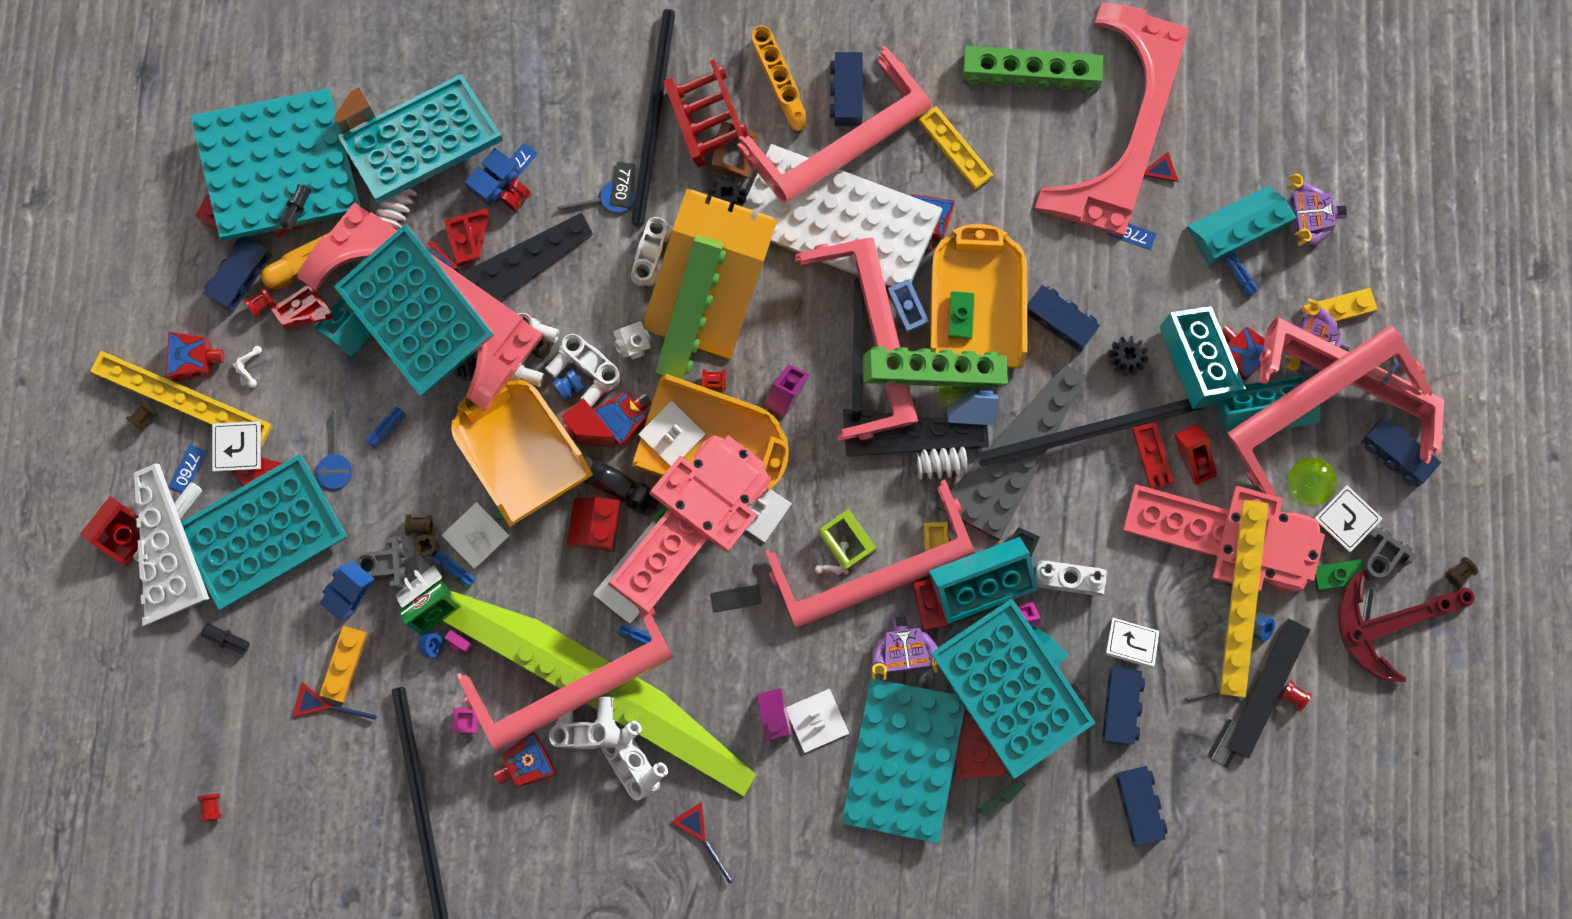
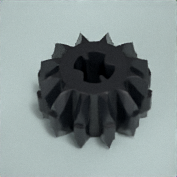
M722 176L721 183L714 180V188L708 189V194L711 195L708 198V202L710 203L712 197L730 202L729 212L733 211L734 205L741 206V204L747 201V198L744 197L747 194V190L741 188V180L734 183L733 176L729 178V181H726L725 177Z
M1130 336L1128 342L1124 337H1120L1119 343H1112L1113 349L1108 352V355L1112 357L1109 360V365H1117L1114 369L1116 373L1122 369L1123 376H1127L1129 371L1135 376L1137 369L1144 370V363L1149 360V357L1144 355L1148 349L1146 347L1140 348L1142 340L1134 343V337ZM1127 353L1132 355L1129 360L1124 357Z

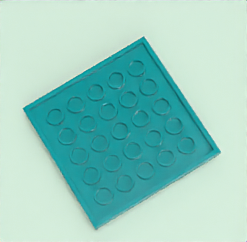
M329 88L190 115L220 241L284 229L280 225V220L287 208L286 203L288 200H291L298 184L308 186L312 192L304 205V212L300 213L294 226L344 216L354 202L361 207L347 153L338 138L341 131L334 120L336 111Z

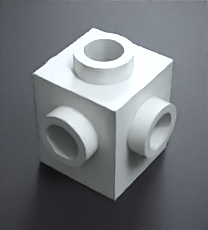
M641 321L613 331L616 338L615 347L618 353L622 354L623 358L631 356L632 360L645 355L644 350L651 348L649 344L651 343L650 335L647 330H644Z

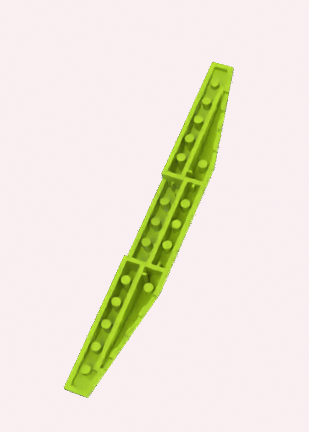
M451 591L461 607L445 618L443 622L559 689L611 663L537 619ZM636 677L600 696L614 698L613 720L625 727L629 722L637 721L642 728V731L638 734L639 736L740 795L745 796L756 774L662 691ZM598 698L588 702L586 705L598 711Z

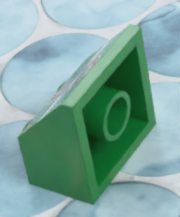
M439 580L403 608L400 606L399 610L404 623L422 636L461 606L447 585Z

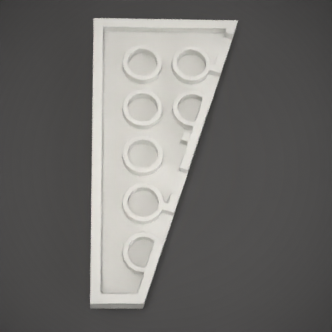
M160 464L150 465L134 473L135 502L138 503L139 518H136L137 527L140 529V541H138L139 574L143 583L141 604H144V617H142V626L150 625L209 599Z

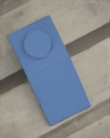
M910 279L889 287L888 292L905 335L908 336L928 327L929 321Z
M990 387L970 390L946 409L948 422L996 426L999 404L997 391Z

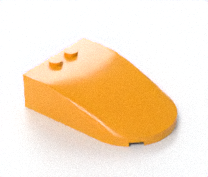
M985 224L965 225L953 230L950 235L944 240L942 239L934 252L931 275L929 349H931V352L939 353L940 350H953V353L961 354L963 351H975L976 354L984 355L985 352H998V355L1007 356V368L1023 369L1027 355V262L1021 246L1007 236V232ZM951 291L974 293L972 340L948 338Z
M668 374L660 378L644 428L673 401L705 433L683 457L685 460L692 463L697 450L711 436L715 435L725 439L729 435L766 464L764 470L769 475L770 481L765 492L778 483L787 466L789 448L787 438L779 425L780 423L773 415L756 405ZM640 437L631 468L662 478L671 466Z
M519 379L518 381H508L486 411L466 397L458 405L455 420H452L453 438L509 527L593 475L580 450L540 393L531 384Z

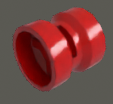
M513 179L509 184L508 190L503 191L499 198L507 207L517 212L521 207V202L527 200L531 192L521 182Z

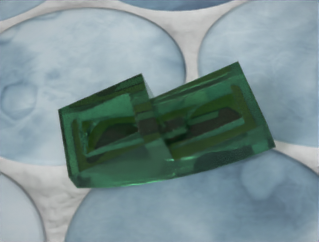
M1021 781L999 790L984 801L977 811L981 815L986 816L1000 799L1006 804H1010L1026 784Z

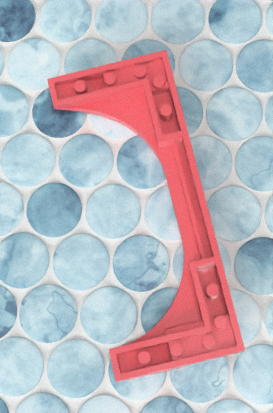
M1101 3L1094 25L1119 32L1126 37L1136 49L1144 68L1145 92L1133 133L1124 155L1111 169L1086 182L1066 186L1042 187L1035 210L1124 237L1189 30L1188 27L1146 15L1147 10L1120 4Z
M354 202L327 237L322 236L304 262L297 278L317 291L335 269L352 261L366 259L398 230ZM433 256L495 334L478 349L476 369L466 398L486 411L541 340L543 334L526 323L514 311Z

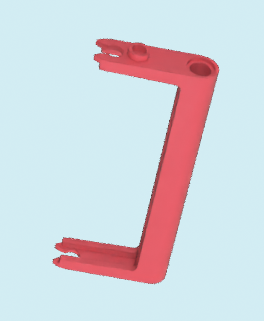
M885 46L881 48L882 52L878 55L880 59L877 63L903 95V98L787 173L781 174L750 136L746 138L743 136L739 137L741 143L737 144V146L747 159L749 167L757 171L781 202H789L931 109V102L927 95L907 72L905 65L899 62Z
M864 238L832 246L820 244L815 246L814 250L795 254V262L800 261L801 266L853 256L875 346L885 347V350L900 348L874 238ZM887 360V366L894 370L892 362ZM885 384L892 417L841 429V435L837 437L838 441L859 437L860 440L873 438V433L917 423L918 418L910 385Z
M1275 317L1267 329L1263 352L1259 358L1261 362L1259 381L1261 383H1268L1270 374L1278 372L1282 351L1320 370L1325 369L1349 352L1279 317ZM1378 366L1351 383V385L1418 417L1421 420L1420 459L1429 464L1431 450H1433L1434 454L1439 455L1443 441V398L1435 394L1424 396L1420 390L1416 391L1410 382L1394 374L1386 385L1382 386L1381 382L1388 371Z
M1388 326L1227 433L1228 438L1248 469L1246 473L1248 479L1253 485L1257 484L1262 493L1272 496L1276 494L1252 451L1253 448L1392 356H1395L1416 391L1420 390L1424 396L1427 394L1431 396L1433 394L1423 376L1425 373L1424 368L1418 361L1414 360L1402 337L1393 326Z
M942 480L940 482L941 486L937 489L956 539L798 602L795 601L775 552L770 553L769 550H765L772 571L769 572L773 586H779L795 628L929 576V571L975 554L959 514L962 512V508L958 499H953L946 481Z
M638 608L652 637L649 643L496 723L492 721L470 677L467 675L463 676L460 673L457 674L466 693V696L463 697L464 702L469 710L474 709L493 749L497 751L672 659L673 656L652 617L655 614L654 609L652 608L648 614H645Z

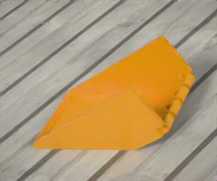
M687 189L672 229L644 318L643 328L655 335L666 337L696 235L723 242L722 250L726 251L723 265L718 264L716 273L720 274L716 288L711 287L709 295L713 296L709 310H704L702 317L707 319L703 332L698 331L696 339L700 340L698 349L731 360L778 220L757 212L755 220H752L750 218L753 210L734 205L733 211L729 212L730 202L715 197L711 198L709 205L705 204L706 194Z

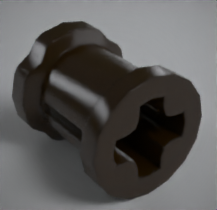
M141 400L137 410L125 419L143 432L145 430L144 426L153 416L157 417L158 414Z
M406 515V535L410 536L412 533L432 535V515H427V517Z
M431 535L419 536L415 541L416 552L424 559H433L436 553L440 551V545ZM424 544L432 546L431 550H424L422 547Z
M1462 557L1460 563L1452 570L1448 569L1445 574L1451 584L1456 588H1461L1463 582L1470 576L1477 575L1479 570L1469 558Z

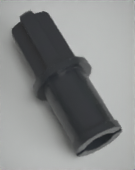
M298 184L291 200L287 201V208L280 220V225L283 228L292 229L300 213L304 212V205L312 192L308 186Z
M206 623L201 631V637L219 644L220 648L226 647L242 655L249 649L250 643L231 634L230 630L224 631L210 623Z

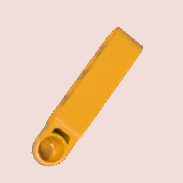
M757 26L751 34L753 51L790 127L795 131H801L806 128V112L799 99V91L771 30L766 26ZM759 37H764L767 39V41L758 42L757 39ZM767 57L776 58L774 62H768L765 59ZM779 76L785 78L783 82H777L774 79ZM786 96H791L794 98V100L792 102H786L784 98Z
M322 237L285 254L280 260L265 267L261 273V279L265 286L278 290L299 281L300 279L297 278L300 269Z

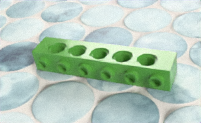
M965 46L962 80L972 84L990 82L993 85H1003L1007 83L1017 87L1036 85L1038 88H1049L1051 86L1059 87L1062 90L1081 88L1084 91L1091 92L1099 90L1101 86L1104 55ZM988 64L992 69L986 70L981 65ZM1012 66L1015 70L1007 71L1004 67ZM1034 67L1038 72L1032 73L1027 68ZM1057 69L1060 71V74H1053L1050 70ZM1079 70L1083 75L1077 76L1073 71Z
M876 346L863 355L864 383L967 388L990 387L992 389H999L1008 384L1007 356L998 355V352H985L984 355L976 354L975 351H963L959 354L953 353V350H940L937 353L931 352V349L926 348L908 351V348L904 347L885 350V347ZM887 360L892 362L894 370L887 366ZM910 361L916 365V371L911 369ZM932 362L938 365L939 372L933 369ZM955 363L961 367V373L955 369ZM977 364L983 368V374L979 372Z

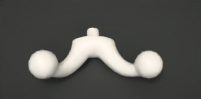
M255 346L252 352L239 357L236 363L233 364L236 372L248 380L247 385L250 388H255L257 382L244 369L245 362L253 356L261 354L262 348L260 346Z
M847 541L840 543V548L845 555L846 550L849 548ZM817 565L815 567L817 574H822L824 570L832 571L837 575L842 572L845 575L849 573L841 565L839 567L832 565Z

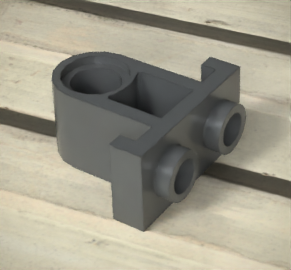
M1375 527L1365 537L1368 541L1371 539L1377 541L1362 563L1363 569L1367 571L1365 578L1369 581H1378L1391 572L1400 558L1403 559L1401 564L1405 567L1411 564L1417 555L1412 552L1413 549L1404 542L1399 543L1392 538V534L1388 530ZM1373 562L1380 566V573H1376L1372 569Z
M396 537L386 538V543L392 547V550L367 552L360 554L356 558L355 563L362 569L366 562L373 561L374 567L367 573L374 580L394 578V581H390V586L394 590L404 588V578H407L406 568L402 567V558H405L404 544H400Z

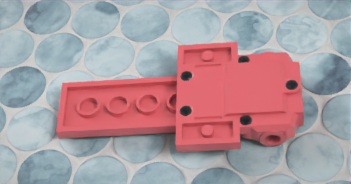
M715 435L708 438L695 453L692 463L679 456L650 491L651 496L668 508L667 512L612 577L608 585L645 614H648L708 539L728 553L757 516L748 506L756 503L768 488L770 477L764 470L766 464L729 435L725 439Z
M1135 484L1122 530L1126 533L1216 557L1212 579L1233 584L1242 500L1268 503L1258 592L1261 591L1264 580L1275 589L1288 593L1301 591L1307 583L1314 581L1325 534L1320 533L1319 522L1314 518L1298 513L1281 512L1283 498L1240 486L1234 487L1230 507L1227 510Z

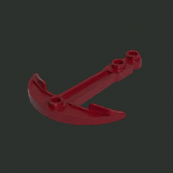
M1361 569L1348 582L1339 604L1338 629L1341 640L1355 662L1372 675L1392 682H1406V677L1397 672L1383 656L1378 657L1371 641L1422 620L1437 618L1457 611L1459 608L1469 607L1474 602V593L1468 588H1460L1454 592H1448L1425 600L1423 604L1363 621L1359 603H1363V585L1367 571ZM1464 593L1468 595L1467 602L1463 600ZM1442 600L1446 602V609L1441 607ZM1354 631H1357L1359 633V638L1357 640L1353 637Z

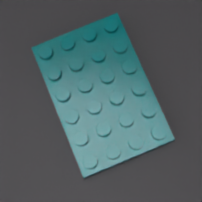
M462 74L338 135L340 142L377 204L503 141L500 132Z
M406 224L334 286L416 392L422 397L495 335Z
M301 454L181 522L201 578L216 606L221 611L348 538Z
M1013 599L1008 600L929 653L1013 779L1095 724V721Z
M871 678L842 824L939 844L965 714V706L957 695L878 679L873 680Z

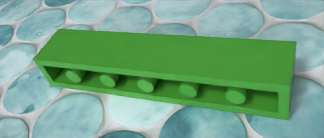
M696 235L655 373L661 375L668 374L682 380L685 374L690 375L694 361L690 360L691 353L697 352L700 340L696 339L698 331L703 332L707 319L702 316L704 310H709L713 296L709 295L711 287L716 288L720 275L716 273L718 264L723 265L726 251L722 250L723 242Z

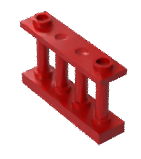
M714 59L710 60L713 72L684 85H676L672 77L663 81L691 158L698 168L706 165L704 155H707L708 151L741 136L744 138L749 136L746 125L740 123L724 79L728 78L722 65L718 66ZM717 80L720 91L689 105L688 103L684 104L682 98L685 97L686 93ZM723 99L725 100L728 110L697 124L695 122L691 123L689 117L693 116L692 113ZM732 119L735 127L734 130L705 143L698 142L696 136L700 135L699 132Z

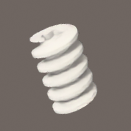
M409 188L379 204L382 209H378L376 215L393 228L400 229L402 226L398 223V220L406 221V218L401 213H409L410 211L405 204H413L409 195L417 196V193Z
M954 447L950 448L949 454H947L945 448L940 450L939 455L935 449L931 450L930 456H928L925 449L921 451L920 456L917 453L919 479H923L924 473H927L929 479H932L934 472L937 473L939 479L942 478L943 472H946L948 478H951L953 471L956 472L958 478L961 477L962 470H965L967 474L965 448L960 447L958 454Z

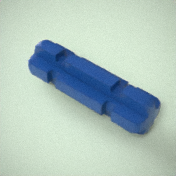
M1235 253L1230 254L1224 259L1226 266L1231 268L1230 272L1239 286H1243L1242 290L1247 297L1252 296L1258 291V287L1254 282H1251L1252 278L1243 264H1239L1238 256Z
M395 406L390 411L391 414L387 415L374 428L375 432H371L366 437V441L371 446L377 447L382 442L381 438H385L397 426L396 422H400L406 414L402 409Z
M443 551L436 553L433 558L435 563L440 567L443 566L442 568L455 579L460 580L465 587L469 588L474 584L476 579L472 574L466 573L463 567L453 559H449V556Z
M626 623L621 625L618 632L621 637L630 638V641L642 646L652 640L650 634L637 628L632 629V626Z

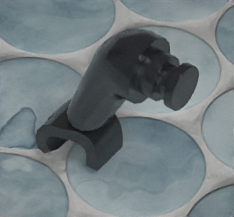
M584 457L593 475L583 482L627 502V506L630 509L644 516L650 515L652 510L656 509L659 501L650 495L652 488L641 482L636 484L634 480L604 462Z

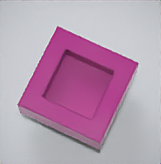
M1034 602L1017 605L1031 627L1041 625V618Z
M451 630L445 636V639L450 642L448 647L459 654L462 650L468 654L473 648L470 642Z
M453 708L452 733L478 734L479 720L474 709Z

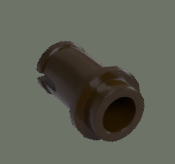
M544 337L541 338L532 350L533 355L538 358H544L549 355L550 345Z

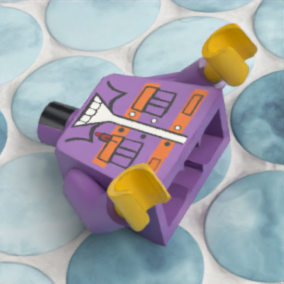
M1296 173L1287 177V179L1292 181V184L1287 185V189L1296 190L1288 198L1289 205L1297 217L1292 223L1294 241L1301 240L1297 242L1298 246L1303 244L1317 245L1330 235V232L1336 226V219H1345L1347 217V209L1345 205L1333 206V199L1330 193H1324L1323 190L1304 182L1302 176Z
M1308 298L1307 301H1310L1309 309L1302 308V311L1308 314L1303 313L1298 327L1349 352L1350 345L1339 342L1341 331L1337 329V323L1332 316L1320 306L1319 302ZM1290 354L1285 355V358H1288L1290 362L1288 366H1283V369L1293 371L1317 369Z
M907 616L894 617L895 631L885 633V637L878 641L873 652L872 679L875 680V674L878 673L882 674L883 680H885L886 674L928 669L931 666L933 671L937 673V664L929 654L938 648L935 642L927 633L921 632L920 628L909 629Z

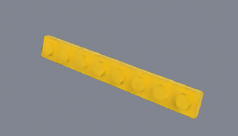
M100 351L90 370L94 375L210 425L260 421L261 447H263L273 427L268 422L103 351Z
M1242 500L1220 694L1246 697L1268 503Z

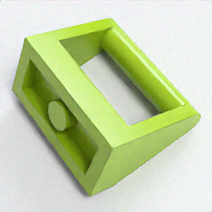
M849 509L817 531L844 570L849 569L877 551V548ZM843 521L864 548L863 552L851 560L847 558L828 531Z

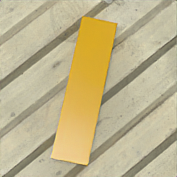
M937 106L918 119L920 126L974 191L993 178L992 172Z

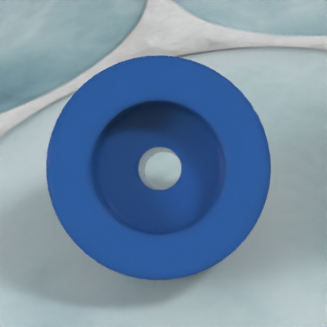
M1261 615L1257 620L1255 619L1253 636L1262 641H1267L1274 632L1275 620L1265 615Z
M426 633L420 638L417 648L422 656L436 658L442 653L443 640L437 633Z

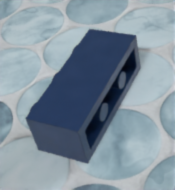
M835 52V60H830V74H834V82H830V96H834V104H830V118H834V126H860L863 120V52Z
M246 236L235 241L231 248L232 252L227 259L221 261L218 272L214 278L208 280L203 292L211 301L231 313L235 311L272 257L265 247Z
M1041 285L1027 304V316L1081 353L1097 332L1100 324L1097 323V319L1092 315L1084 314L1078 310V306L1070 300L1065 301L1058 296L1059 293L1052 287Z
M1387 416L1381 418L1361 441L1365 444L1368 452L1373 455L1377 454L1384 460L1383 463L1386 467L1393 471L1396 470L1402 475V479L1408 485L1415 486L1416 488L1424 484L1442 463L1432 454L1429 464L1421 460L1420 444Z
M1116 667L1109 669L1101 742L1132 746L1135 744V741L1139 740L1140 727L1136 726L1137 716L1141 717L1143 703L1139 702L1140 692H1144L1145 678H1142V671Z
M1147 766L1115 773L1133 847L1165 840V834L1168 833L1165 820L1160 818L1158 811L1161 809V802L1159 796L1154 795L1152 785H1155V779L1152 771H1148Z

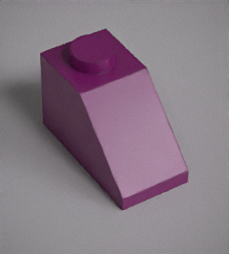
M789 364L773 384L764 407L771 410L774 414L785 417L796 402L809 378V374Z
M782 688L759 693L760 718L766 741L771 742L793 736Z

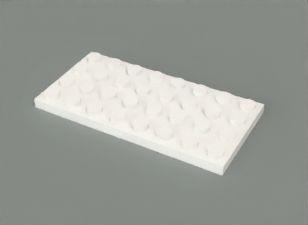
M773 144L770 145L766 157L781 174L787 173L808 159V157ZM840 169L787 203L781 202L761 176L757 174L747 196V201L743 205L744 208L753 210L750 218L752 220H755L757 212L778 220L771 243L797 253L814 250V247L820 244L832 246L864 238H874L884 283L888 288L908 279L912 283L943 211L941 207ZM853 256L822 261L858 276Z

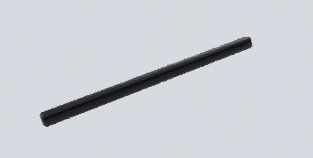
M664 9L662 14L631 220L635 226H643L645 222L665 88L663 81L666 80L675 21V11L672 9Z
M1189 398L982 451L977 453V461L980 466H986L1198 411L1202 408L1193 409Z
M397 687L392 689L391 692L434 919H449L406 689L404 687Z

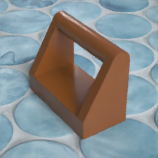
M359 87L349 93L334 116V120L342 133L375 117Z
M722 122L718 136L734 130V124ZM748 130L750 138L756 143L758 134ZM728 143L715 148L712 161L713 173L748 179L751 168L745 156L741 169L724 163Z

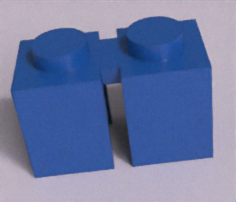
M496 148L482 162V165L486 168L482 170L478 167L465 181L468 190L488 206L500 199L499 195L503 192L502 189L507 187L513 179H517L519 172L516 163Z
M354 561L336 568L332 574L334 578L324 588L322 592L324 596L319 603L340 621L345 620L356 612L363 600L362 596L367 593L374 581V578Z

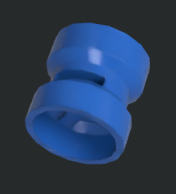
M573 370L567 372L564 378H558L552 382L564 402L569 400L573 393H580L585 390Z

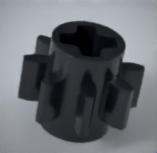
M472 354L454 370L455 376H461L464 381L472 380L476 369L477 356L474 357V354Z

